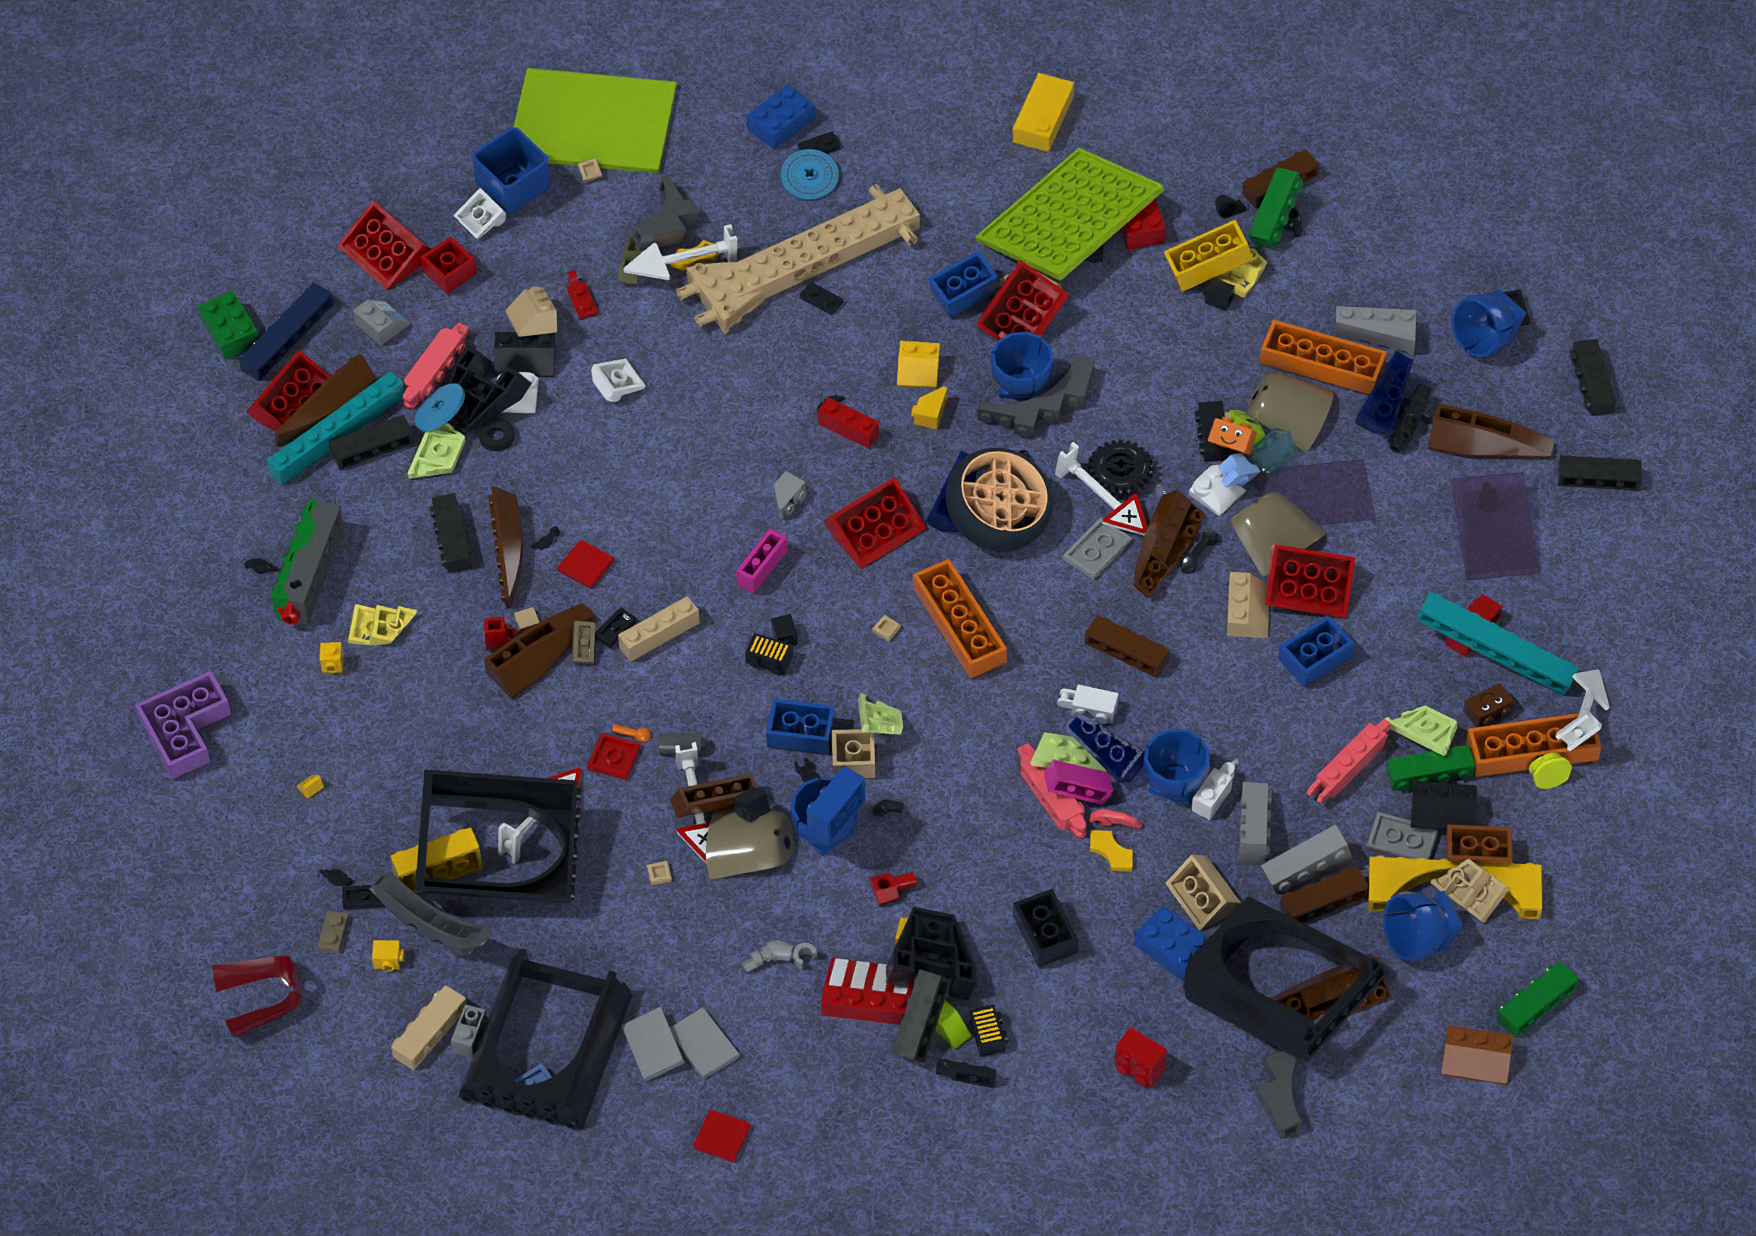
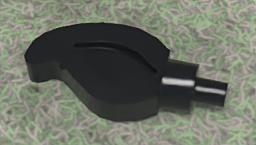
M261 558L250 559L244 564L246 569L251 568L258 574L277 570V566H273V564Z
M320 869L319 871L320 874H323V877L328 878V881L335 886H348L352 883V878H346L339 869Z

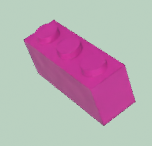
M769 529L737 569V585L755 594L787 553V537Z
M1054 759L1044 772L1048 792L1101 805L1105 804L1113 792L1109 773Z

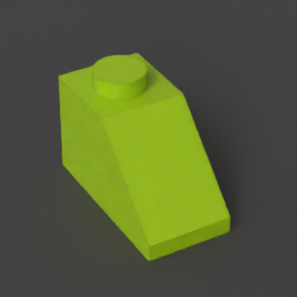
M945 1000L935 1031L956 1050L968 1041L972 1035L958 1012Z

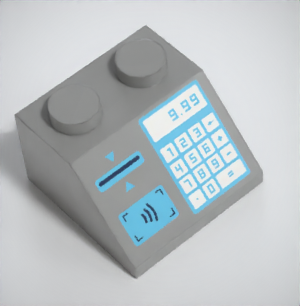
M367 299L353 310L355 324L380 346L411 324L385 300Z

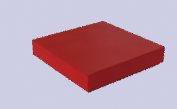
M580 539L557 567L559 573L592 589L614 562V557Z
M601 733L587 765V770L627 781L640 751L641 744Z
M710 1109L693 1144V1149L734 1163L750 1130L751 1123Z

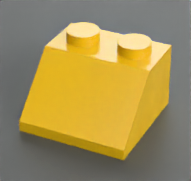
M900 341L897 386L937 389L940 343Z

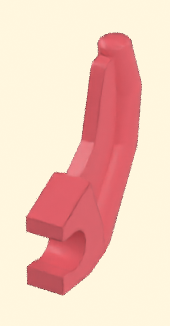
M1101 809L1090 814V822L1093 823L1098 820L1099 826L1102 827L1112 826V824H1122L1137 829L1142 827V823L1136 817L1125 812Z

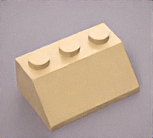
M536 286L523 290L506 309V315L518 337L557 332V311L544 288Z
M1230 572L1227 636L1268 638L1269 606L1265 605L1267 583L1251 573Z
M1192 854L1165 883L1200 931L1228 917L1241 904L1205 855Z

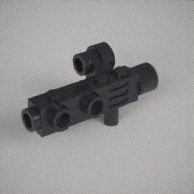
M1417 384L1413 394L1407 399L1399 394L1393 396L1388 413L1399 417L1387 441L1392 451L1400 452L1406 449L1420 419L1425 423L1431 421L1432 417L1424 412L1431 394V389L1427 385Z

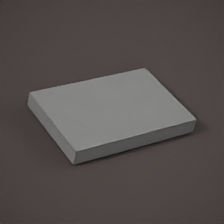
M1102 517L1062 555L1063 560L1093 580L1132 543L1133 539L1118 528L1102 524Z
M1377 812L1366 850L1396 858L1430 859L1439 830L1410 828V820Z
M661 1007L621 1025L645 1082L685 1063Z
M704 1008L699 1009L670 1027L679 1049L703 1080L740 1058L737 1050Z

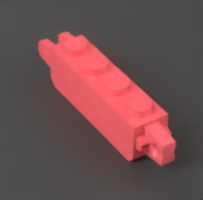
M457 323L452 329L444 328L440 330L404 378L406 390L403 393V400L405 401V409L412 410L420 401L424 402L434 392L436 385L444 380L447 370L453 368L456 358L466 348L465 339L469 333L468 326Z
M1385 718L1376 726L1369 723L1317 775L1316 781L1309 787L1307 794L1313 796L1318 790H1321L1322 793L1317 798V802L1320 804L1329 797L1334 798L1384 748L1391 723Z
M1028 743L1017 748V753L1021 760V776L1057 827L1065 831L1070 829L1072 834L1078 839L1085 837V809L1080 801L1077 802L1072 797L1048 792L1044 772L1047 768L1030 765L1035 750Z

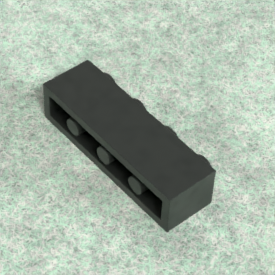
M1591 339L1574 342L1573 350H1570V359L1576 365L1574 368L1576 378H1580L1579 389L1581 394L1584 393L1585 409H1589L1591 416L1614 413L1616 399L1598 340Z
M404 415L393 417L390 420L329 441L331 454L339 470L414 443L412 430Z
M1560 455L1558 486L1640 491L1642 460Z
M456 494L432 497L433 506H429L431 518L436 519V522H433L434 532L440 536L436 540L438 549L443 550V554L440 555L442 567L446 566L448 573L472 568Z
M919 969L918 975L914 980L912 994L907 1002L908 1006L905 1015L901 1020L898 1036L894 1041L892 1053L922 1063L925 1062L951 979Z

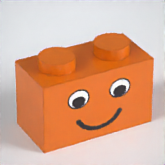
M1222 417V420L1215 418L1208 441L1212 444L1250 455L1257 432L1252 430L1253 426L1242 422L1240 425L1233 424L1234 420L1227 417Z

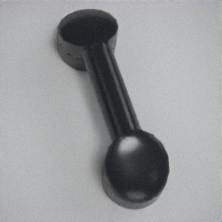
M1203 530L1201 540L1193 551L1182 558L1180 568L1183 573H1194L1197 569V557L1206 545L1212 546L1217 543L1218 534L1214 530Z

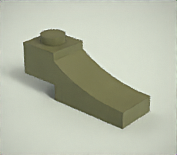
M633 233L628 235L618 274V281H623L626 284H637L640 275L625 273L624 267L645 251L639 250L632 238Z

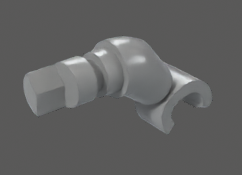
M779 939L765 943V946L760 948L761 951L758 952L756 950L750 953L751 958L742 962L745 971L749 972L763 965L764 961H791V959H794L795 966L802 970L803 960L799 957L803 954H808L812 959L817 958V951L810 943H801L794 949V945Z

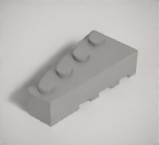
M1336 307L1335 336L1359 342L1362 340L1370 342V345H1382L1390 347L1389 349L1402 350L1406 351L1407 354L1414 355L1416 310Z
M1243 782L1239 865L1261 866L1265 863V859H1269L1270 846H1266L1267 840L1270 841L1271 828H1267V822H1271V810H1267L1268 804L1271 805L1272 792H1268V783Z
M1335 824L1262 864L1261 868L1274 892L1279 893L1354 861L1348 844Z

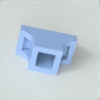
M1242 453L1229 456L1218 466L1223 474L1221 482L1225 487L1243 486L1260 472L1257 465L1248 462Z

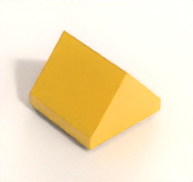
M311 775L296 787L308 799L323 789L324 785L320 775Z

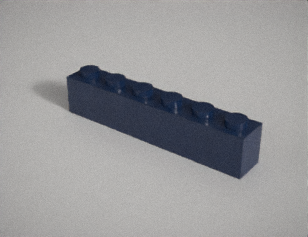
M316 283L306 288L302 295L293 301L290 307L278 317L277 321L272 326H269L259 339L254 341L250 349L241 355L239 359L241 371L260 382L334 305L332 293Z

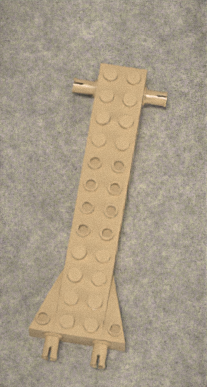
M875 184L877 189L874 186H871L869 189V193L875 200L743 260L712 264L697 263L692 267H686L689 284L677 288L676 293L680 300L697 294L708 310L695 316L697 325L702 327L715 320L722 332L726 334L729 332V328L735 323L738 324L746 313L753 311L766 298L901 236L908 246L912 245L911 242L914 245L918 237L913 231L920 228V214L901 188L885 195L880 186Z

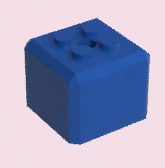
M509 128L473 153L475 183L506 213L515 212L550 188L548 156L519 128Z

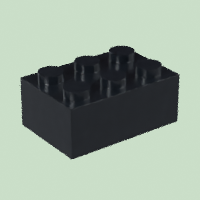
M1053 889L1013 903V917L1038 967L1078 953V939Z

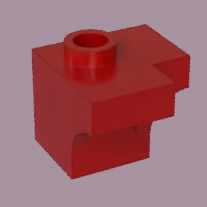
M505 617L484 618L486 650H498L517 636V629L509 627L506 624Z

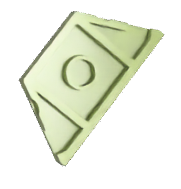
M448 423L433 431L425 432L408 471V478L452 473L466 442L465 436L459 431H455Z
M860 693L858 704L862 732L902 733L903 721L900 710L880 701H876V704L866 701L867 695Z
M1427 706L1403 712L1400 718L1391 720L1389 717L1385 718L1391 723V730L1443 756L1447 754L1457 730L1456 720Z
M1044 732L1030 762L1032 766L1048 768L1054 759L1108 772L1107 768L1083 738Z

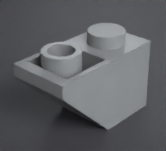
M787 471L774 484L775 501L778 516L781 520L793 512L795 505L799 501L802 502L807 493L805 482Z
M465 1004L451 1039L454 1054L473 1058L483 1032L486 1015L485 1009Z

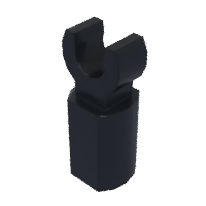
M804 758L805 766L803 767L794 762L795 771L801 774L800 777L803 782L817 778L813 769L810 768L808 758ZM818 779V786H819V791H820V790H821V783H820V781H819V779Z

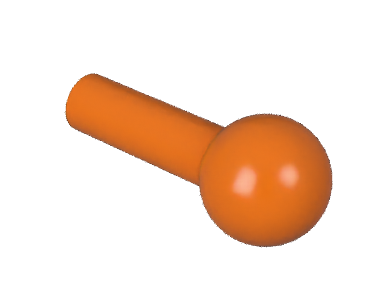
M613 724L612 732L634 737L640 743H646L651 739V732L645 727L636 730Z

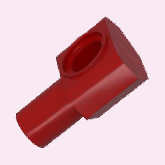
M887 872L869 878L878 906L899 900L898 891L917 886L913 872L896 877Z

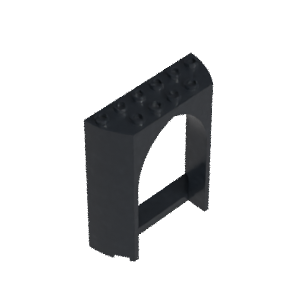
M424 769L415 893L570 903V900L574 901L580 808H576V802L581 801V788H577L578 780ZM430 805L503 810L525 814L538 820L554 834L561 846L562 853L557 861L545 872L521 882L498 883L426 878L425 868Z
M1247 897L1188 960L1183 988L1185 989V997L1190 1002L1308 1063L1384 979L1387 972L1384 966L1374 958L1252 897ZM1283 934L1300 939L1364 972L1315 1025L1314 1020L1239 982L1226 969L1225 962L1249 936Z
M520 949L519 953L513 955L461 1086L459 1097L465 1102H479L488 1108L495 1106L502 1108L508 1113L518 1112L528 1118H541L550 1124L557 1122L565 1124L570 1129H583L632 998L630 989L625 982L621 984L616 979L617 974L614 971L609 970L606 980L529 961L527 950ZM522 977L598 995L599 999L580 1049L574 1059L561 1072L545 1081L530 1085H519L505 1073L497 1058V1045Z

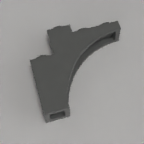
M669 175L661 176L658 189L663 200L662 208L651 218L635 223L632 238L640 251L646 250L653 243H657L658 247L680 244L683 242L686 228L696 226L697 218L699 217L698 208L691 199L684 200Z

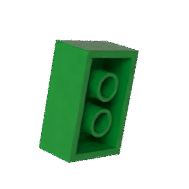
M233 290L197 305L200 320L224 360L249 350L254 341L259 339L257 329Z

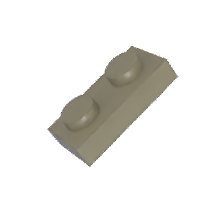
M574 621L572 663L593 664L595 622Z
M327 910L317 946L318 951L339 954L349 919L348 913Z

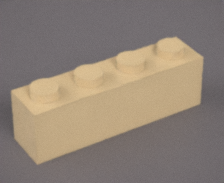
M686 596L618 634L619 648L631 662L699 624V610L689 597Z
M446 985L441 991L438 990L428 1006H424L415 1021L407 1025L402 1036L394 1040L391 1047L393 1057L412 1070H415L459 1019L465 1004L467 1005L466 998Z

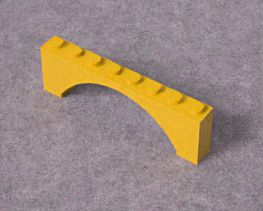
M1384 856L1370 857L1368 866V911L1384 912L1388 900L1396 894L1408 891L1433 879H1439L1446 875L1450 869L1458 867L1463 861H1447V859L1430 860L1427 858L1409 859L1405 857L1388 858ZM1475 862L1510 888L1503 898L1517 911L1519 918L1540 919L1542 912L1541 865L1533 863Z

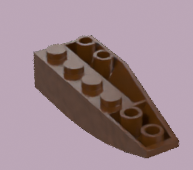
M359 353L356 357L349 359L343 367L335 370L313 395L275 432V445L277 447L290 444L377 381L363 355Z
M1438 403L1428 449L1464 457L1551 458L1555 440L1499 417Z
M491 487L492 495H488L493 536L497 535L498 540H494L495 552L500 553V556H496L497 568L502 569V573H498L499 584L504 585V589L500 590L502 602L506 601V607L509 609L517 592L523 559V538L517 495L498 487Z
M1179 490L1162 495L1142 541L1136 563L1133 586L1146 598L1153 594L1192 546L1205 516V513Z
M581 603L545 619L484 659L486 674L511 699L544 677L573 644L574 621L592 622L595 619V615Z
M1370 953L1367 954L1368 956H1370V957L1374 958L1375 960L1379 961V958H1378V957H1376V956H1374V955H1372V954H1370ZM1344 963L1313 976L1275 995L1271 999L1310 1019H1317L1320 1015L1329 1011L1364 971ZM1385 977L1353 1013L1391 998Z

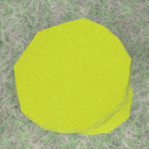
M1558 753L1545 754L1533 761L1529 766V771L1533 774L1536 787L1541 789H1550L1561 785L1568 780L1572 769L1571 763Z

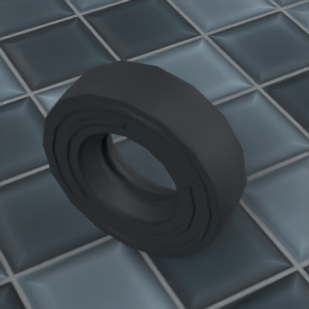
M502 418L489 419L479 428L478 437L480 444L490 451L505 450L514 440L512 425ZM493 430H501L504 436L501 439L493 440L489 437V433Z

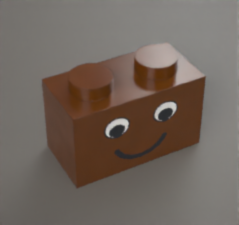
M1498 683L1465 700L1464 713L1476 728L1490 726L1496 719L1500 717L1505 718L1511 714L1514 700L1504 687Z

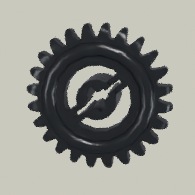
M1119 439V442L1116 443L1115 440H1111V444L1105 442L1104 447L1098 446L1097 451L1092 452L1087 469L1089 470L1088 474L1101 486L1104 485L1103 488L1106 491L1111 488L1112 496L1116 490H1118L1120 497L1123 490L1129 496L1131 488L1137 494L1138 486L1144 489V482L1149 484V478L1153 477V459L1149 457V452H1144V447L1138 448V443L1130 444V440L1124 443L1122 439Z

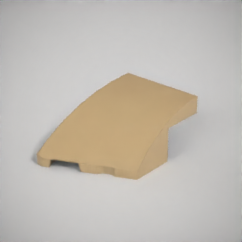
M1470 859L1462 862L1458 867L1450 869L1446 875L1439 879H1433L1430 882L1440 891H1445L1446 895L1484 923L1510 889Z

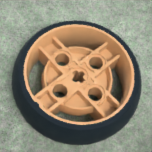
M985 448L969 454L953 469L946 487V505L953 524L969 541L988 550L1013 551L1031 544L1045 531L1051 518L1053 498L1046 476L1032 460L1010 449ZM987 470V473L980 476L974 483L964 482L967 475L976 471ZM1024 516L1035 517L1032 524L1020 529H1012V526L1020 522Z

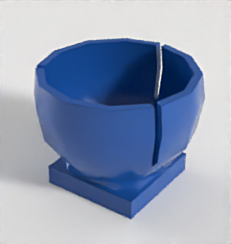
M1500 289L1494 290L1492 294L1469 295L1462 299L1453 309L1451 325L1454 337L1461 348L1474 357L1495 355L1507 344L1513 342L1526 312Z
M1029 332L1010 333L998 340L990 356L993 378L1001 386L999 398L1025 401L1039 396L1041 388L1046 386L1054 369L1051 346L1044 338L1041 339V336Z
M1172 728L1155 734L1146 745L1143 757L1144 773L1151 784L1149 793L1189 805L1194 791L1200 788L1210 771V751L1200 736L1189 730Z
M817 777L804 782L793 794L790 817L798 835L807 840L823 856L855 834L854 827L858 811L830 845L808 834L806 809L812 801L815 802L819 797ZM820 777L821 789L824 786H828L831 778Z
M1404 891L1398 893L1388 900L1384 911L1386 915H1383L1384 932L1389 947L1398 958L1407 961H1419L1430 957L1437 950L1439 952L1447 950L1463 926L1445 891L1437 892L1433 898L1421 892Z

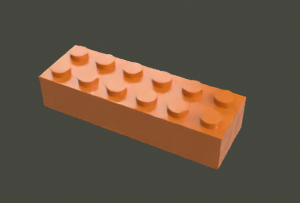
M1273 320L1261 348L1260 364L1374 396L1386 366L1387 351Z
M950 559L913 574L914 591L970 679L1007 663V648Z
M1579 713L1470 728L1468 729L1466 744L1470 747L1475 763V777L1529 770V766L1533 761L1549 753H1558L1571 764L1599 760L1602 746L1598 732L1569 751L1567 749L1568 745L1561 738L1558 740L1556 734L1578 718Z

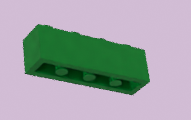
M1276 168L1248 234L1253 244L1275 249L1277 242L1281 239L1283 227L1288 223L1289 213L1295 206L1298 192L1303 187V180L1298 172Z
M1469 745L1449 748L1445 756L1431 751L1388 759L1386 763V773L1392 791H1406L1413 787V781L1448 783L1450 780L1455 779L1466 780L1474 776L1475 763Z
M1561 961L1555 966H1549L1543 976L1539 979H1533L1527 989L1518 991L1512 1001L1500 1006L1497 1011V1022L1511 1035H1514V1038L1518 1037L1577 989L1579 978Z

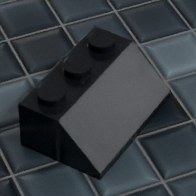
M495 332V377H498L506 366L516 372L532 373L536 377H554L556 356L555 333L518 337L516 332Z
M1413 781L1410 828L1447 831V825L1475 826L1477 785Z

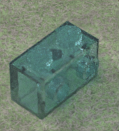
M1274 428L1252 447L1251 455L1253 462L1259 470L1271 473L1296 452L1291 432Z

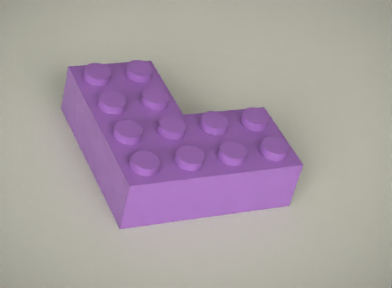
M211 671L135 704L138 718L172 780L210 763L207 748L197 730L231 715L228 700Z

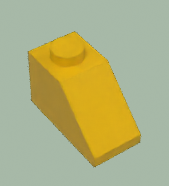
M943 386L919 398L917 405H913L911 416L914 417V425L938 429L948 399V387Z

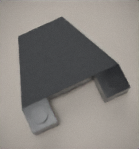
M468 345L456 361L449 384H459L465 391V398L461 408L447 422L463 434H467L522 400L532 384L520 373L507 366L496 383L485 379L484 375L493 362L481 352Z
M913 907L887 963L886 984L907 988L913 973L918 974L920 969L951 979L948 996L969 1000L977 984L976 965L955 915Z

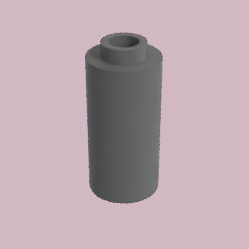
M660 733L659 754H675V746L679 745L680 751L692 749V743L696 742L698 755H701L702 750H706V738H702V734Z

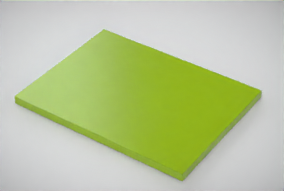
M527 68L514 127L519 128L548 156L550 164L578 166L579 163L596 158L599 167L603 169L659 174L677 82Z
M1078 148L976 235V241L1017 261H1023L1028 266L1061 281L1164 191V186Z

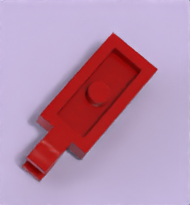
M575 270L567 272L570 286H567L566 290L578 319L581 320L598 315L585 281L579 283Z

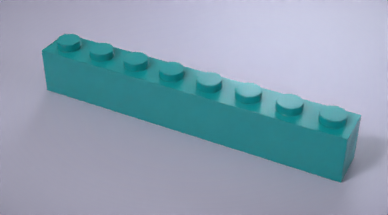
M391 371L267 459L269 474L281 485L285 484L330 451L329 441L361 429L401 400L403 393H405L403 382Z
M1431 591L1415 619L1563 696L1574 679L1572 676L1579 669L1570 661H1565L1555 656L1554 653L1537 647L1533 642L1526 641L1518 637L1517 634L1508 632L1500 628L1496 623L1489 622L1478 614L1471 613L1459 604L1452 603Z

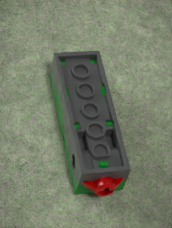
M309 499L307 506L303 507L302 520L296 525L295 538L291 539L289 554L285 555L283 560V570L278 573L276 588H273L270 598L273 600V611L276 613L277 620L284 621L290 625H309L345 528L340 505Z

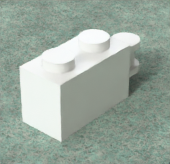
M1078 685L1076 691L1070 689L1060 690L1061 697L1057 700V705L1072 709V716L1081 720H1095L1100 724L1113 723L1118 705V693Z
M1227 762L1223 764L1220 770L1216 768L1212 770L1193 797V812L1211 820L1232 790V780L1235 766L1232 763Z

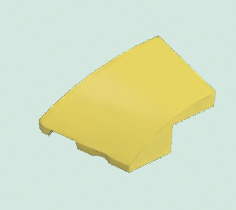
M1254 248L1250 249L1253 261L1215 277V279L1234 285L1235 294L1242 298L1246 297L1267 265V261ZM1244 281L1249 282V284H1248V286H1246V288L1241 285V284H1244V285H1245V282H1244Z
M355 604L347 643L374 646L390 644L416 615L417 610L398 606L396 610L379 605L376 608Z

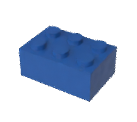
M787 84L747 114V129L774 150L815 119V105Z
M979 250L928 278L931 292L950 318L992 296L1000 288L997 274Z
M1328 615L1280 645L1278 660L1303 687H1306L1353 657L1354 642Z
M773 699L766 732L767 747L829 754L832 730H834L835 706Z
M845 766L839 772L836 771L828 786H824L821 789L819 797L815 802L812 801L806 809L808 834L827 845L833 842L866 801L865 778Z
M1162 905L1135 933V946L1185 982L1188 960L1196 950L1201 948L1208 938Z

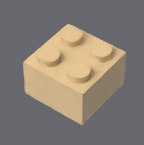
M861 729L832 730L833 775L845 766L864 778H875L874 733L862 732Z

